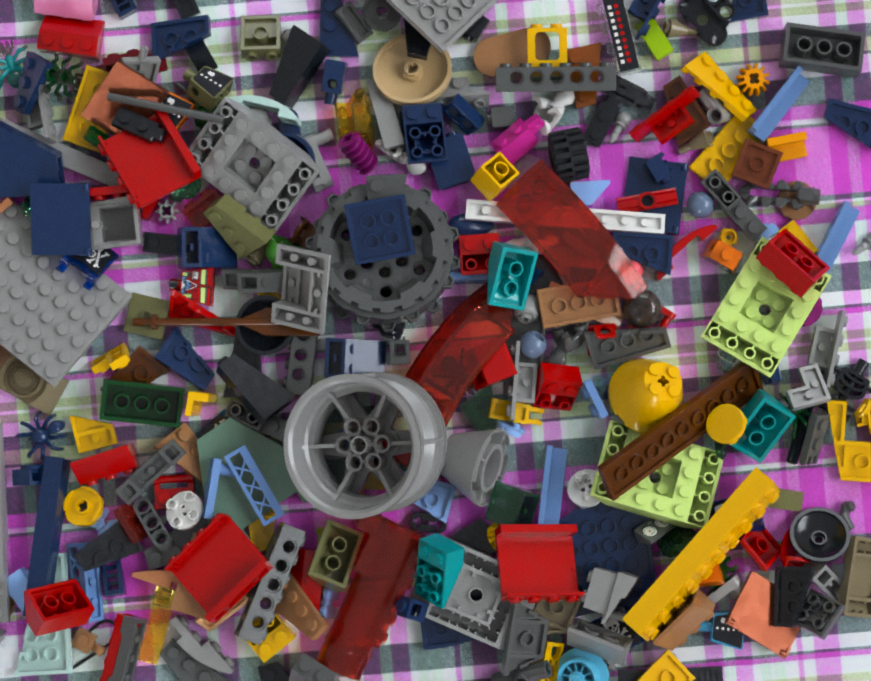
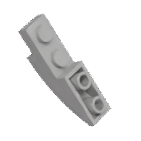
M177 614L169 621L182 636L177 643L189 655L217 671L228 674L234 672V661L228 655L225 657L222 654V648L215 640L212 642L209 639L203 644L201 635L189 628L190 623L183 615L180 617Z

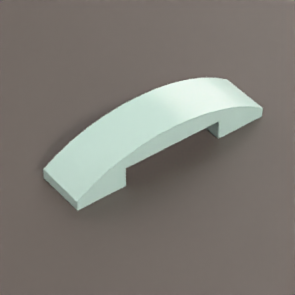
M254 95L229 97V99L247 107L265 109L268 112L277 113L282 123L301 127L302 123L290 109L277 101Z

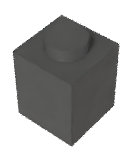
M515 106L494 107L490 109V113H487L488 125H492V130L508 129L516 122Z

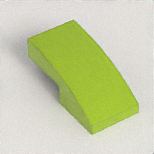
M650 19L648 25L651 27L646 36L641 35V38L656 61H659L672 53L674 49L657 22ZM643 21L635 25L637 32H639L643 25Z

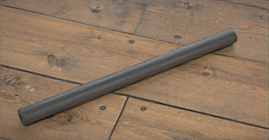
M111 92L107 94V100L219 124L224 123V116Z

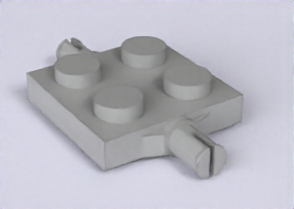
M141 46L139 55L136 57H121L122 63L156 83L161 60L159 56H147L149 50L147 46Z

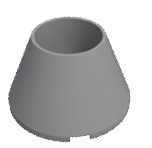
M497 428L452 434L447 440V454L441 475L477 506H486L488 498L495 496L502 483L509 459V454H506V445H510L507 431Z

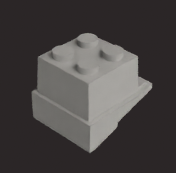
M127 197L90 202L92 251L144 245L140 209L137 210L134 204L131 205Z
M595 567L588 574L587 582L590 584L589 588L584 590L585 595L581 598V602H584L583 607L603 614L601 624L607 623L610 618L624 622L622 618L626 614L616 612L615 610L622 599L629 596L640 576L624 571L616 572Z

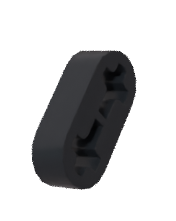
M415 512L410 518L411 527L431 533L444 532L447 522L446 525L444 524L443 527L436 530L435 526L430 525L429 522H436L437 519L428 513ZM420 515L422 520L428 522L427 524L421 523L420 526H416L413 518H417Z

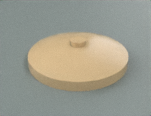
M405 34L397 36L382 46L374 59L373 77L376 87L387 100L401 106L432 102L446 90L452 77L450 55L447 50L441 54L431 44L427 61L408 57Z

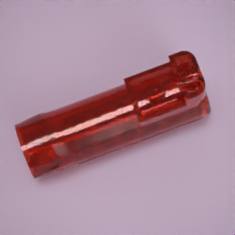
M382 514L352 520V523L357 528L364 531V536L352 567L356 574L316 657V661L328 669L358 681L361 679L368 661L372 658L375 647L379 649L381 644L384 645L388 638V628L394 625L397 617L395 615L397 611L395 608L396 602L401 599V595L404 596L407 589L411 588L414 581L412 577L417 569L419 539L427 536L410 526Z

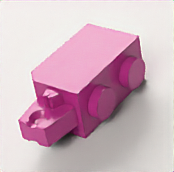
M534 114L525 121L519 118L490 144L496 153L500 151L513 165L538 144L536 133L545 123L538 114Z

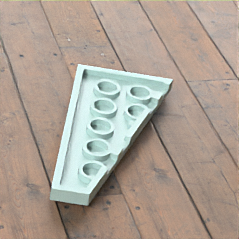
M58 553L54 583L68 580L67 553ZM27 623L23 638L24 643L22 651L19 653V662L14 676L73 673L71 628L35 637Z

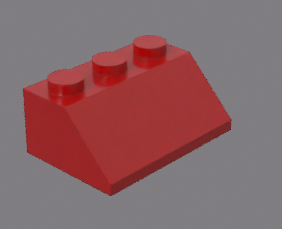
M45 15L39 29L37 49L43 53H57L64 56L100 60L105 21H83L81 19Z
M786 228L773 237L756 256V259L760 261L762 266L768 268L778 280L786 284L800 298L830 269L826 263Z
M127 444L69 463L79 484H86L87 487L98 484L97 480L105 478V481L117 478L116 474L123 471L124 475L133 473L136 470L135 468L140 466L133 444Z
M300 547L297 553L299 555L295 566H292L290 572L319 612L323 586H320L307 575L316 549Z
M76 579L24 591L26 622L35 637L87 624L95 609Z

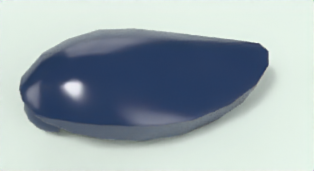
M460 214L451 218L448 226L458 228L459 235H475L490 232L494 228V223L465 220V214Z

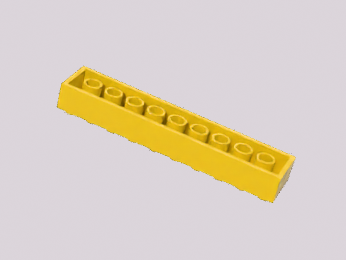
M755 467L622 620L647 642L650 639H655L663 624L667 625L673 618L672 614L685 605V599L699 589L700 582L710 577L714 566L724 561L726 558L725 554L729 549H734L738 545L739 538L752 529V523L757 518L760 519L765 514L766 507L770 503L773 504L779 498L780 490L775 482Z

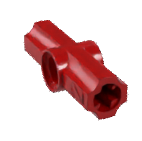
M675 187L616 198L618 211L640 212L678 205ZM645 196H649L652 198L653 203L651 206H644L641 200Z

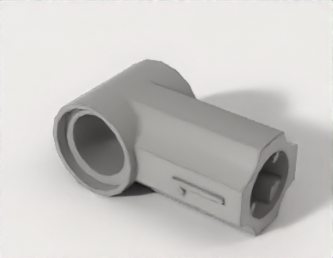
M706 87L700 90L701 96L698 99L707 112L708 121L711 124L728 122L732 117V113L723 106L721 99H714L709 94L710 90Z

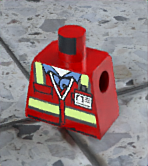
M205 268L182 271L181 279H170L169 290L180 291L182 295L195 303L213 307L216 269Z

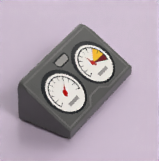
M649 518L634 529L633 532L638 543L653 544L676 526Z

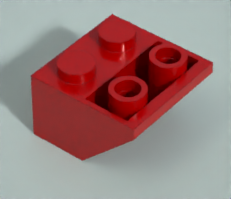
M498 233L459 236L457 246L462 276L488 274V262L493 241L499 242Z
M503 336L462 353L476 390L495 385L517 374Z
M541 362L537 371L535 403L532 404L533 407L570 411L582 386L579 367Z

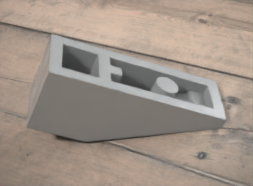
M811 561L810 563H805L802 567H815L811 581L827 597L839 602L838 590L842 581L825 563Z

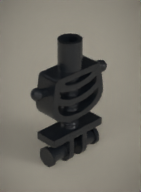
M859 358L853 370L848 367H843L840 370L838 366H835L834 372H837V374L835 375L833 387L840 395L836 398L830 394L831 400L845 401L847 400L846 398L858 400L862 399L867 391L871 393L870 381L863 377L870 364ZM843 375H844L849 381L846 382L845 379L843 378ZM838 381L844 386L843 390L839 387ZM855 384L862 385V388L859 389L854 386ZM850 391L860 392L857 396L850 395ZM819 404L818 408L825 410L826 414H828L827 404ZM847 405V411L854 413L855 409ZM849 414L846 415V423L850 419Z

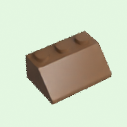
M698 589L686 599L685 605L680 610L677 609L673 613L672 620L667 625L663 624L659 629L658 636L653 639L652 643L672 651L677 646L682 647L688 640L687 637L691 633L694 635L701 628L700 624L704 620L708 622L715 613L713 611L716 604Z

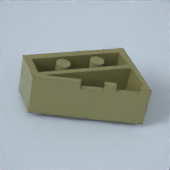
M226 193L213 201L203 214L241 259L265 245L277 231L273 228L268 229L261 223L260 218L251 216L245 211L246 208Z

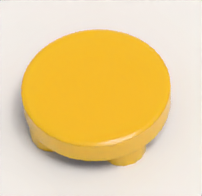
M721 404L715 407L708 415L706 430L709 436L716 442L733 445L743 435L748 419L735 405Z

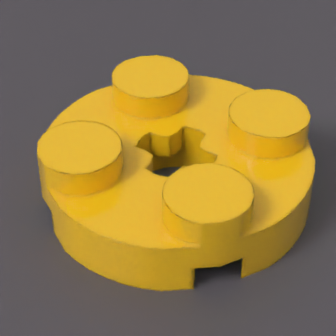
M81 486L76 490L70 491L63 503V510L67 520L80 527L93 526L102 515L104 499L96 490L87 486ZM86 501L87 509L81 512L79 505L84 504Z

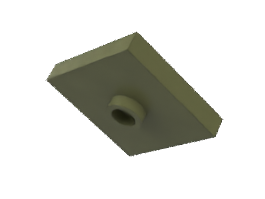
M132 292L133 298L129 304L123 331L163 340L166 326H159L158 330H152L151 326H133L132 321L133 318H151L152 314H157L159 318H168L170 301Z

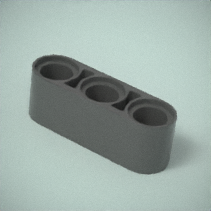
M138 498L133 504V509L152 543L162 552L170 551L174 545V540L157 510H155V507L147 498ZM144 506H148L146 511L141 512ZM157 521L156 526L150 528L151 523ZM166 537V541L159 544L160 539Z

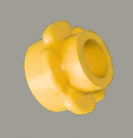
M724 228L720 231L718 240L732 246L738 241L737 232L732 228Z

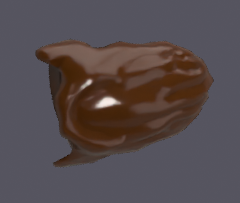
M300 216L302 222L295 229L293 238H288L287 240L294 245H301L303 248H306V238L314 236L316 231L308 219Z

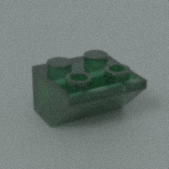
M496 481L484 519L499 525L531 524L541 495L528 489Z

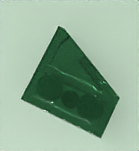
M491 386L484 388L458 405L475 431L497 428L496 419L488 418L490 401L493 398Z

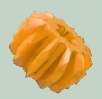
M748 63L746 64V69L741 68L739 70L742 75H737L736 79L741 82H738L736 86L744 87L741 90L742 94L748 90V97H751L753 92L756 96H759L760 91L765 92L767 90L764 85H769L770 81L764 79L769 76V73H762L765 70L764 66L758 69V63H755L752 68ZM754 76L756 80L752 84L750 83V80Z

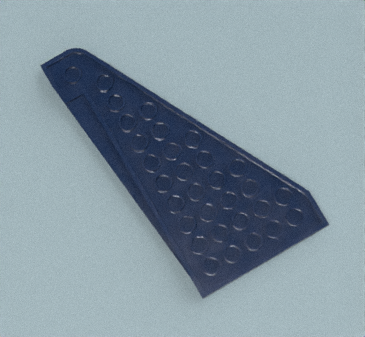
M600 502L590 508L582 509L578 507L560 519L559 524H577V533L572 536L578 590L580 592H584V590L589 588L590 583L587 582L588 574L595 567L616 572L624 571L640 577L629 596H626L625 599L623 598L618 607L637 603L656 581L651 544L638 543L633 532L634 529L647 521L648 517ZM474 589L470 593V597L473 600H479L482 597V592ZM581 602L575 617L595 613V611L584 608V602ZM426 617L424 622H421L424 650L445 648L477 640Z

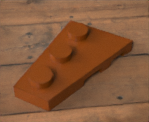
M601 42L567 50V63H572V67H580V63H592V66H599ZM578 71L572 72L570 75L571 81L574 83L579 82L581 74ZM598 71L591 73L590 79L592 82H598ZM574 91L576 109L596 104L597 91Z

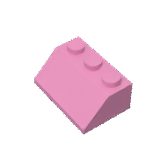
M34 0V13L93 21L99 0Z

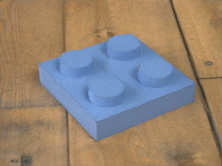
M589 379L582 382L580 392L584 399L588 398L590 403L588 408L592 416L597 417V419L608 416L609 414L592 380Z

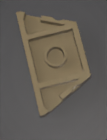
M581 598L573 603H568L566 600H559L556 603H547V600H540L536 604L534 611L549 620L547 634L567 633L579 609Z

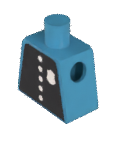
M731 610L713 611L715 613L708 622L704 620L700 624L701 628L698 631L709 632L708 639L710 641L742 650L744 634L724 623Z

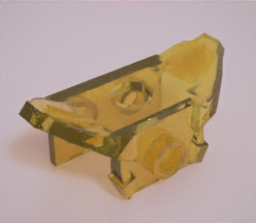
M360 88L355 91L348 103H334L339 138H342L347 133L358 132L370 149L373 150L375 128H372L369 109L371 104L364 90Z

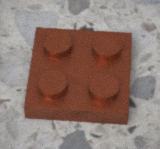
M746 138L731 176L768 190L783 152Z

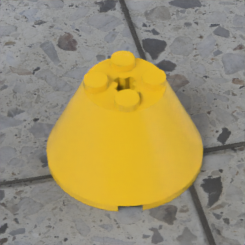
M635 358L620 365L613 373L608 386L609 403L614 414L620 417L626 427L635 432L643 434L684 404L683 386L679 369L668 363L648 358Z

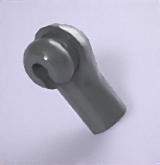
M853 501L843 502L839 515L846 521L849 530L855 528L850 518V512L856 508Z

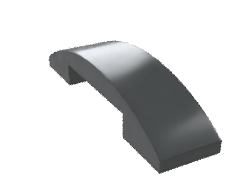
M172 438L136 469L115 490V493L127 505L131 504L150 484L187 452Z

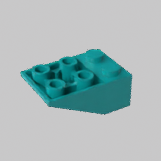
M438 533L420 538L414 593L443 609L463 567L465 548Z

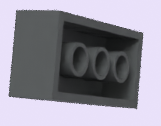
M787 22L782 30L778 67L796 69L800 66L803 68V71L857 78L862 71L866 33Z

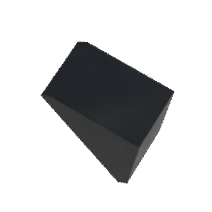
M203 40L185 48L197 71H200L204 66L212 69L219 68Z

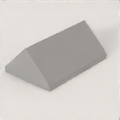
M579 618L569 626L567 631V645L622 666L634 640Z

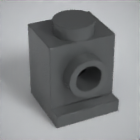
M401 336L400 339L389 341L390 365L411 364L410 340H405V336ZM398 347H403L404 352L402 354H397L396 349Z

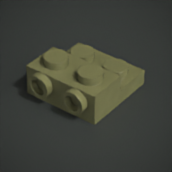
M280 15L241 16L240 50L242 58H245L247 61H255L257 58L273 61L277 57H281Z

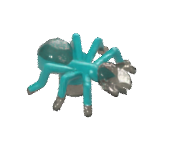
M13 39L10 40L11 47L8 41H5L6 46L0 42V54L5 56V60L0 59V62L5 64L0 66V70L4 69V73L0 76V89L3 86V80L6 75L10 86L16 89L19 86L18 81L23 70L20 63L23 62L24 58L18 61L15 60L20 52L25 51L28 46L24 45L22 48H18L12 57L11 54L15 47Z

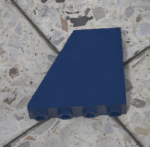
M0 120V198L30 196L29 183H65L61 151Z

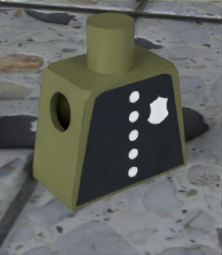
M204 66L197 73L188 68L183 74V79L189 82L188 95L210 112L231 92L234 78L208 66Z

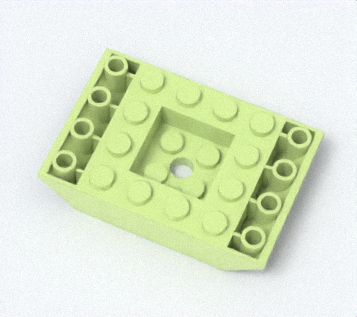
M762 236L701 335V338L771 378L832 276L825 273L800 298L756 259V256L770 241ZM762 305L770 308L768 315H762L759 312V308Z
M610 419L598 466L642 434L629 429L624 423ZM691 444L652 472L659 475L660 480L658 483H653L648 475L614 501L608 497L597 469L590 496L605 505L675 526L702 529L709 521L725 453Z

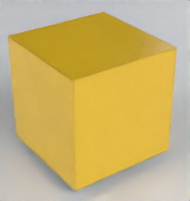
M499 151L477 170L470 181L490 202L508 188L520 173Z

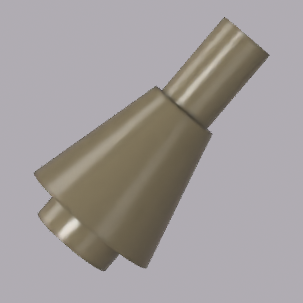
M669 18L668 22L665 21L663 25V33H665L667 38L687 35L698 37L697 33L699 31L697 29L689 28Z
M703 129L689 143L679 147L678 151L682 155L691 150L713 147L714 136L711 131L707 132L706 129Z
M266 244L246 255L248 257L246 261L251 266L261 267L266 257Z

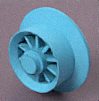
M573 648L565 652L560 658L557 681H609V671L603 658Z

